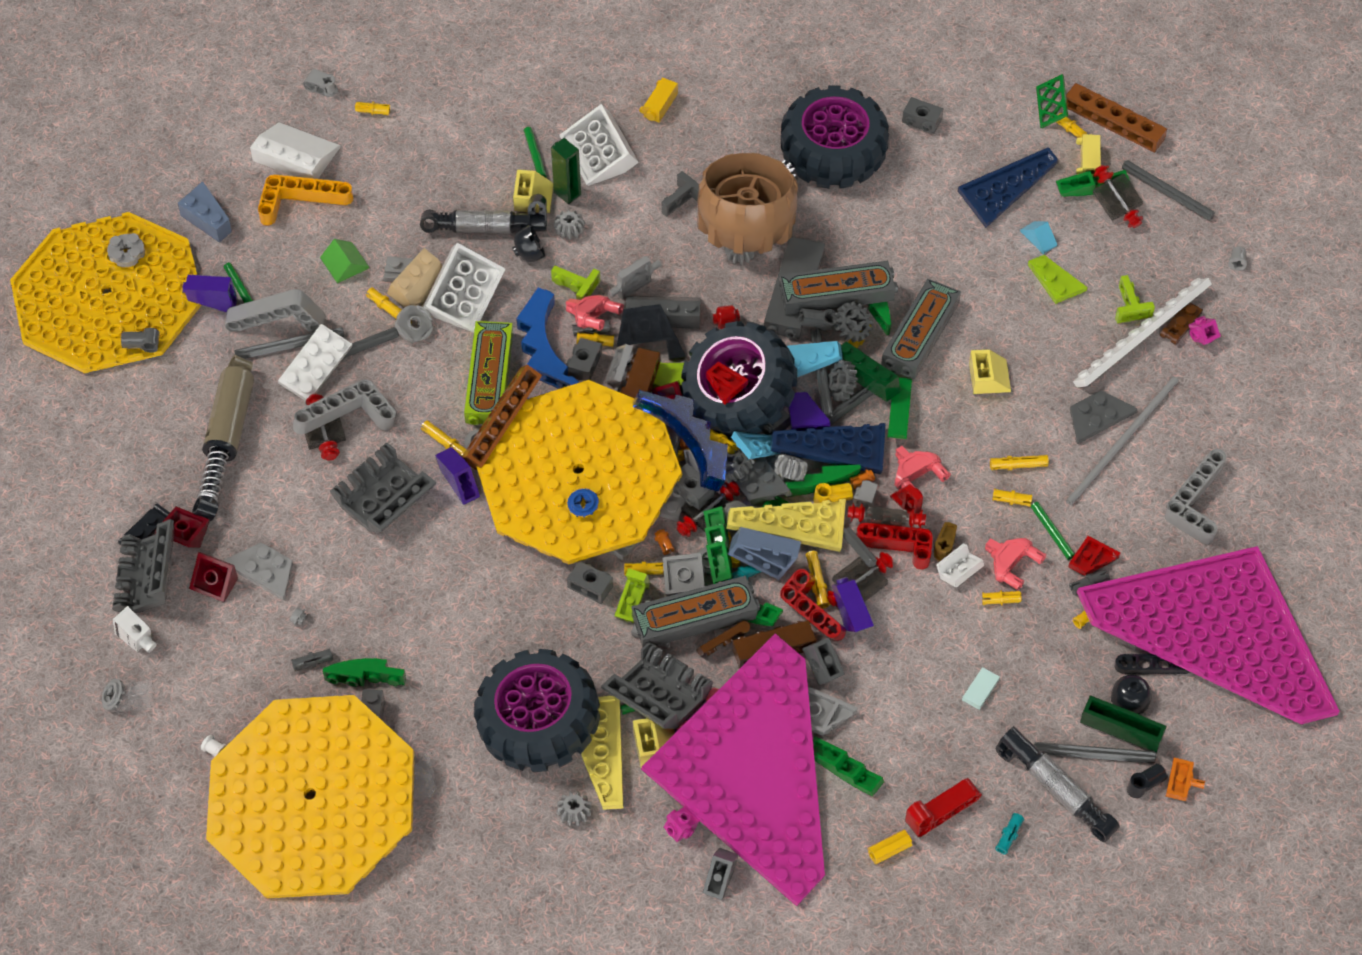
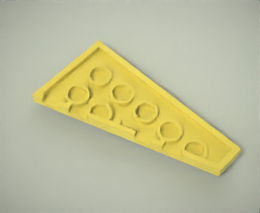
M839 499V501L835 502L824 500L822 503H787L773 507L772 505H765L760 508H754L753 506L730 508L727 529L738 531L740 527L801 541V544L840 552L842 549L846 499Z
M614 696L598 697L600 703L598 709L600 714L598 729L595 734H590L592 741L581 753V757L603 810L622 809L624 805L620 700Z

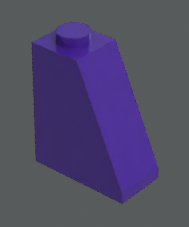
M188 275L186 282L183 283V293L186 294L188 301L223 312H227L229 308L237 305L238 298L231 277Z
M795 392L788 408L791 430L806 431L810 428L821 430L824 427H830V420L807 392Z
M452 447L435 455L439 469L463 505L480 497L471 467Z
M848 577L836 580L837 584L831 586L846 631L858 632L873 627V621L856 581L853 579L848 580Z

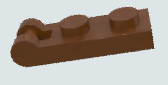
M1189 302L1162 329L1160 336L1164 339H1170L1171 343L1177 345L1190 329L1189 324L1195 322V319L1200 317L1203 309Z
M742 621L703 644L696 651L700 656L706 654L708 657L717 651L716 647L720 644L726 646L733 642L734 639L732 637L735 635L743 636L750 630V624Z

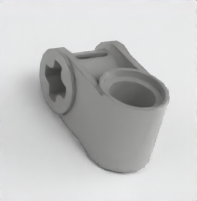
M312 69L303 82L305 89L313 93L315 92L326 97H333L338 93L335 77L317 69Z

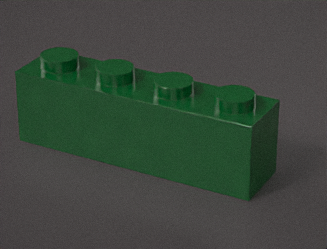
M563 138L559 142H555L551 147L554 193L569 205L581 196L579 149Z
M848 342L841 344L842 361H849L855 365L854 370H857L855 376L858 378L857 383L885 402H888L900 393L899 376Z
M1091 695L1080 720V723L1156 753L1167 727Z

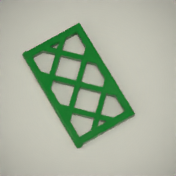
M1063 74L1036 86L1040 128H1044L1068 116ZM1060 81L1058 88L1053 87L1056 82ZM1046 87V91L1041 96L1040 90ZM1051 90L1056 91L1051 99L1047 98ZM1059 93H1061V96H1062L1061 101H1060V102L1055 101V99L1057 98V96L1059 95ZM1045 100L1048 102V104L1043 110L1042 103ZM1052 104H1055L1057 107L1053 113L1048 112ZM1063 107V113L1056 115L1060 108ZM1049 115V119L1044 122V116Z

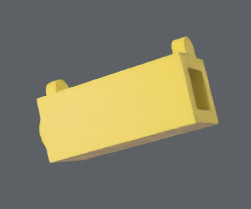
M1083 134L1082 138L1076 139V144L1081 145V168L1076 169V174L1090 171L1093 175L1095 169L1101 165L1100 135Z

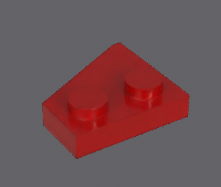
M717 362L706 372V378L725 405L748 385L747 378L720 362Z
M911 484L890 495V498L907 514H910L912 509L915 510V513L921 512L923 495L919 489L914 488Z
M1087 535L1069 562L1068 567L1085 576L1119 559L1121 552Z

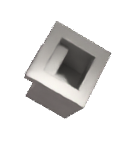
M868 480L863 481L861 487H857L853 497L855 507H860L863 503L865 511L871 512L877 495L878 484Z

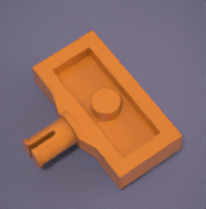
M1174 757L1165 797L1186 802L1191 786L1204 789L1205 780L1193 778L1194 762Z

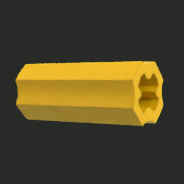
M903 829L867 849L874 864H878L913 845L910 835Z

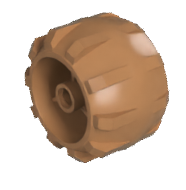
M759 153L725 155L711 163L703 171L697 198L698 229L704 234H708V242L718 248L724 246L734 250V254L744 255V252L755 251L763 254L772 251V246L775 243L782 245L792 237V226L795 224L798 203V183L796 178L784 163Z

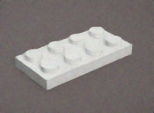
M321 324L279 378L278 384L306 401L310 395L316 394L351 349L352 343Z

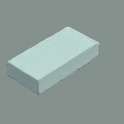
M982 667L964 694L962 701L980 710L998 683L1000 676Z

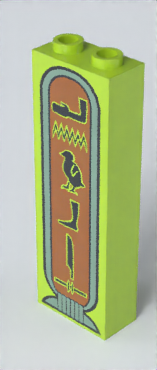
M475 321L464 409L465 423L471 425L483 424L507 388L513 341L512 323Z

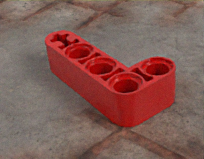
M861 523L858 525L856 534L868 548L913 552L912 562L915 568L923 570L929 566L933 535L928 529L876 523Z
M804 569L795 571L780 591L781 598L827 637L834 641H841L846 635L845 627L806 596L815 583L814 576ZM807 575V581L801 584V577ZM795 591L794 597L788 599L789 592ZM809 602V608L803 611L802 606ZM823 614V621L817 623V617ZM830 625L836 628V634L828 628Z
M965 778L926 804H923L921 800L914 802L906 811L905 822L917 837H922L978 801L982 793L969 778Z

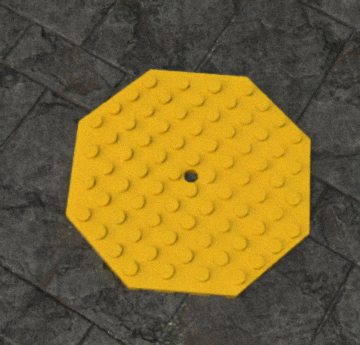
M130 212L121 213L122 216L111 218V216L96 219V222L86 224V222L72 224L70 228L61 229L59 227L52 229L10 279L23 344L82 373H89L163 355L202 306L201 304L188 301L186 294L183 293V283L186 282L187 276L197 275L188 238ZM123 234H137L144 244V257H141L138 263L131 267L117 266V263H112L107 252L110 239L113 236ZM124 249V253L128 252L129 249ZM106 289H111L112 291L109 293H102ZM146 328H155L160 332L158 350L156 352L150 353L145 352L142 348H122L121 333L143 332Z
M591 380L526 399L483 467H477L497 534L513 538L514 541L527 547L529 545L543 554L561 559L562 562L568 565L644 541L651 525L658 518L661 508L671 496L674 486L682 477V471L660 409ZM577 466L584 469L580 474L574 473ZM578 489H590L598 497V509L593 512V515L589 514L585 518L582 516L576 517L573 513H570L568 508L569 496ZM582 498L580 505L582 508H584L585 504L587 503L585 502L584 498Z
M355 695L273 700L211 760L206 840L265 898L349 894L355 888L354 886L362 878H365L376 867L375 865L397 846V843L404 836H407L413 830L415 752ZM309 791H315L316 795L313 799H306L305 796Z

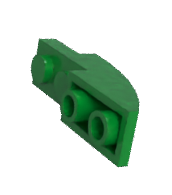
M353 659L323 668L324 680L331 684L343 683L350 687H364L365 680H368L372 683L384 682L391 686H405L406 682L405 669L388 667L387 659Z

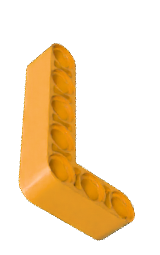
M270 175L265 180L258 205L260 222L266 226L275 223L282 199L338 205L351 204L353 202L352 186L348 182Z

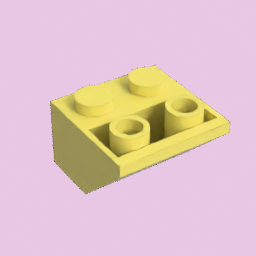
M517 170L513 195L514 211L528 212L531 196L541 194L546 198L547 213H550L553 183L536 171ZM536 204V213H539L540 207L538 204Z
M971 350L969 368L973 394L1011 392L1006 359L991 350Z
M648 718L633 721V733L641 768L675 734L674 729L662 728Z

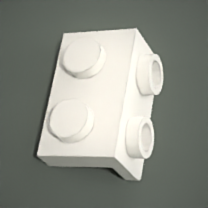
M963 543L937 563L936 566L941 580L954 587H958L981 569L984 563L982 559L969 553L968 546Z

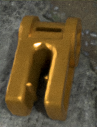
M950 522L943 524L935 542L934 558L939 562L952 553L957 531L956 524Z

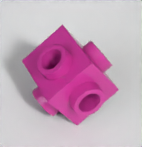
M1202 316L1189 324L1190 336L1194 342L1205 345L1221 337L1215 319Z
M683 807L678 811L673 810L667 815V821L663 828L669 836L678 842L683 838L688 839L691 837L700 821Z

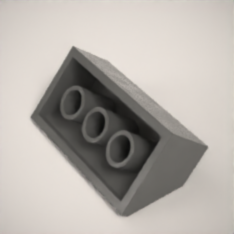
M627 296L626 309L661 304L672 328L700 329L701 297Z

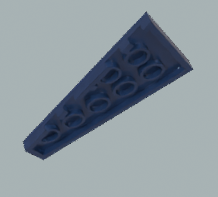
M1047 147L958 186V193L984 227L987 228L1058 163V158Z
M879 423V425L874 426L863 424L861 427H853L852 425L824 427L821 430L810 428L806 431H773L770 451L838 466L860 465V470L862 471L867 469L868 471L872 470L873 473L881 474L883 471L886 423Z

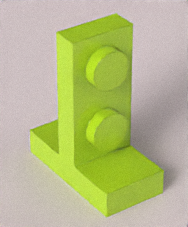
M555 265L551 270L552 281L559 286L563 285L570 288L573 292H577L576 299L578 300L591 296L601 281L600 271L594 268L587 279Z
M1128 275L1121 276L1119 289L1125 306L1117 307L1115 316L1117 324L1153 317L1155 309L1153 301L1140 303L1139 297L1134 293V283L1130 282Z
M628 568L626 573L627 581L614 616L634 623L631 606L641 604L645 590L649 589L651 582L647 574Z

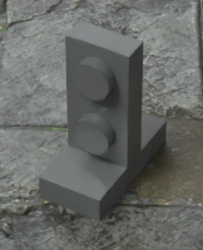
M683 171L677 174V186L679 188L661 202L662 214L666 217L689 199L694 198L697 201L699 184Z

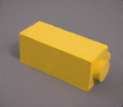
M663 77L657 81L656 88L644 106H641L639 109L645 118L660 123L678 95V83Z

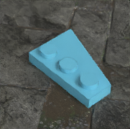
M838 341L787 346L795 359L794 366L797 368V378L843 360L841 345Z
M734 431L731 436L736 446L743 451L748 459L781 454L770 451L772 435Z

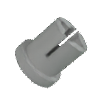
M1240 246L1233 248L1228 262L1232 270L1241 271L1246 268L1247 251L1245 248Z

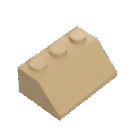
M424 248L391 283L387 294L404 308L409 305L423 307L443 267L439 259Z

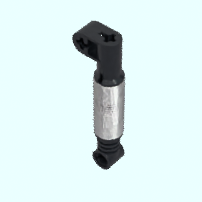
M534 194L529 199L528 213H515L514 211L454 210L449 215L448 212H445V215H443V212L439 214V212L428 209L422 213L420 228L426 233H432L435 230H439V228L440 230H443V228L448 230L449 228L454 233L510 234L530 225L535 231L547 232V201L543 195ZM536 204L540 207L539 213H536ZM431 219L433 223H428L425 220Z
M1015 726L1008 730L1000 739L995 748L998 755L1006 762H1010L1014 757H1017L1026 765V770L1045 789L1049 790V793L1058 802L1063 804L1072 815L1080 819L1083 817V821H1087L1088 826L1091 825L1090 830L1098 840L1106 842L1120 828L1118 821L1108 813L1101 814L1102 810L1098 811L1099 807H1094L1095 803L1091 795L1083 790L1047 753L1040 751Z

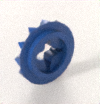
M578 489L569 496L567 505L570 513H573L576 517L582 516L585 518L589 514L593 515V512L598 509L599 500L592 490ZM582 498H584L585 502L587 503L585 504L584 508H582L580 505Z

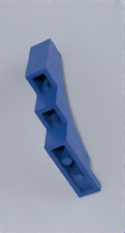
M538 287L516 318L517 329L527 333L521 341L522 352L532 356L527 364L542 375L539 381L561 389L577 384L579 381L572 376H568V366L556 356L548 342L546 325L550 312L555 305V297L551 291Z

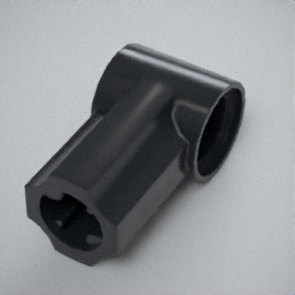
M1156 763L1141 773L1133 774L1127 786L1128 795L1132 798H1141L1145 792L1167 780L1166 770L1162 765Z

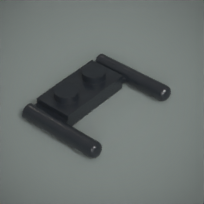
M158 503L155 504L153 509H150L124 536L131 534L141 540L151 537L157 529V524L162 523L170 512ZM122 538L118 540L119 545H121Z

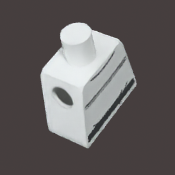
M128 606L113 618L115 634L136 652L144 648L150 653L157 644L151 638L150 628Z

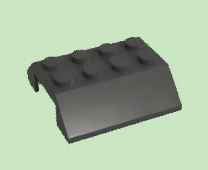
M385 443L380 447V450L378 449L375 452L376 457L382 464L380 467L373 458L369 457L353 470L352 474L350 473L347 476L354 490L351 491L343 481L330 490L331 495L342 510L369 532L381 533L436 485V481L422 471L418 475L399 460L396 449L388 443Z
M170 519L157 524L156 535L142 540L131 534L122 537L120 553L135 556V559L130 557L119 558L115 588L131 592L130 594L115 593L112 610L121 612L128 606L134 613H140L166 604L174 540L173 520Z
M648 642L641 649V660L622 678L613 674L601 685V688L662 728L677 729L703 705L712 688L713 681L698 673L691 685H689L694 669L670 654L665 655L659 666L658 663L663 650Z

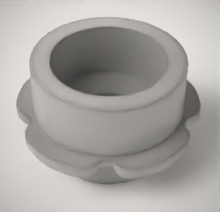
M297 607L291 615L290 621L295 626L297 623L301 625L306 619L305 609L302 610Z

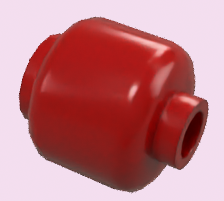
M733 305L717 307L716 313L712 314L713 324H717L720 330L725 328V323L740 321L739 310L735 309Z

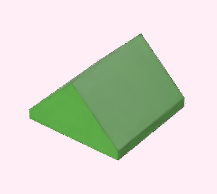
M333 239L320 257L337 284L369 269L368 264L355 245L349 241Z

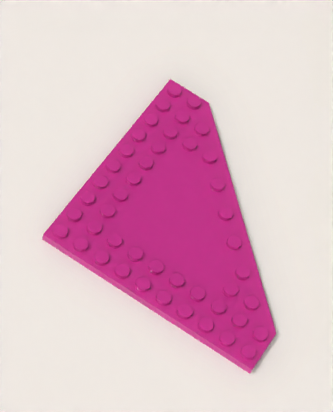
M1258 546L1088 585L1077 590L1091 625L1299 724H1305L1337 716L1340 712Z
M774 634L642 766L641 770L736 854H739L744 861L795 906H798L824 878L825 870L806 660L779 636Z

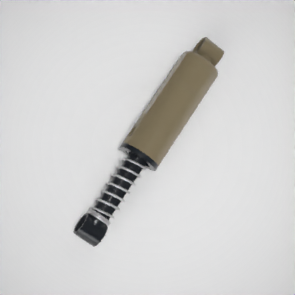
M237 355L231 358L228 367L224 368L221 372L202 451L208 460L206 461L205 473L202 475L203 479L199 488L200 492L194 503L192 513L207 518L209 521L214 519L218 511L219 494L217 492L221 490L219 485H222L220 479L224 478L222 474L226 470L224 466L227 465L228 461L234 460L237 454L254 384V376L251 373L253 362Z

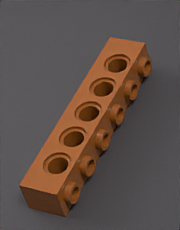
M1075 83L1066 94L1068 110L1154 153L1165 140L1167 128L1084 86Z
M528 364L518 370L462 455V458L474 470H477V467H483L542 377L540 373Z

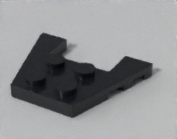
M661 304L623 309L616 348L625 344L634 345L666 340L668 359L686 357Z

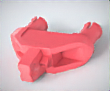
M602 295L566 301V311L575 315L577 327L583 329L590 327L601 331L605 325L603 319H598L601 314L609 311L620 315L624 309L622 303L610 301L608 297Z
M903 446L896 449L895 456L898 458L899 467L894 485L897 489H901L908 484L916 488L911 482L929 471H933L941 482L947 480L951 475L941 464L940 457L934 453L921 451L909 453Z
M990 538L985 546V550L994 559L995 580L1000 583H1007L1016 591H1019L1023 586L1024 580L1011 573V570L1021 558L1028 556L1040 565L1047 556L1046 553L1035 548L1033 543L1026 538L1006 540L1004 543H998Z

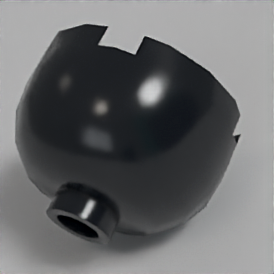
M525 226L515 234V246L512 248L517 257L521 256L527 262H535L546 257L544 248L540 249V239L532 226Z
M1137 675L1120 677L1115 682L1111 691L1112 704L1136 714L1144 713L1152 699L1151 687L1148 682Z

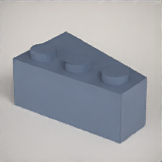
M203 181L178 202L181 217L220 243L232 232L229 218Z
M740 527L731 540L728 555L780 580L798 558L801 541Z

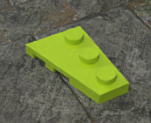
M1041 255L1028 261L1029 268L1055 304L1087 291V286L1047 256Z

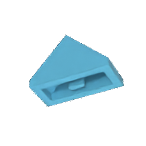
M1034 221L1020 229V232L1042 254L1057 246L1048 222Z

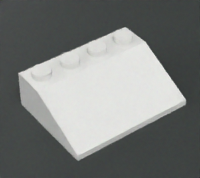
M602 104L560 134L561 139H567L579 149L580 174L587 186L621 175L639 163L614 117Z
M280 122L260 134L250 147L254 162L294 177L319 179L340 149L338 144Z
M456 243L451 248L423 307L429 311L432 317L474 333L475 321L481 320L505 268Z

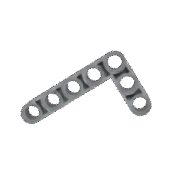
M293 289L229 308L227 310L225 328L229 331H241L293 316L310 333H315L321 324H325L326 314L302 290Z
M364 379L296 411L293 420V430L297 434H306L362 407L381 430L387 431L394 425L396 411L370 380Z
M1213 449L1209 452L1168 502L1165 511L1166 521L1203 544H1211L1214 541L1217 525L1214 521L1193 509L1192 506L1222 471L1226 461V454L1221 449Z

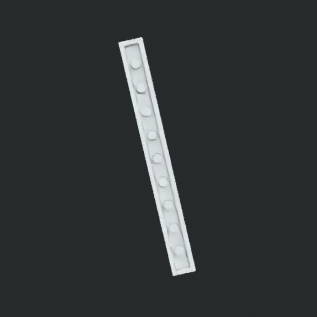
M1197 278L1190 283V287L1179 291L1178 296L1167 301L1164 308L1156 310L1153 313V317L1141 322L1142 326L1128 333L1129 336L1126 339L1119 340L1115 348L1104 352V356L1093 361L1089 369L1081 371L1078 374V378L1073 381L1077 388L1085 387L1092 383L1212 285L1209 278Z

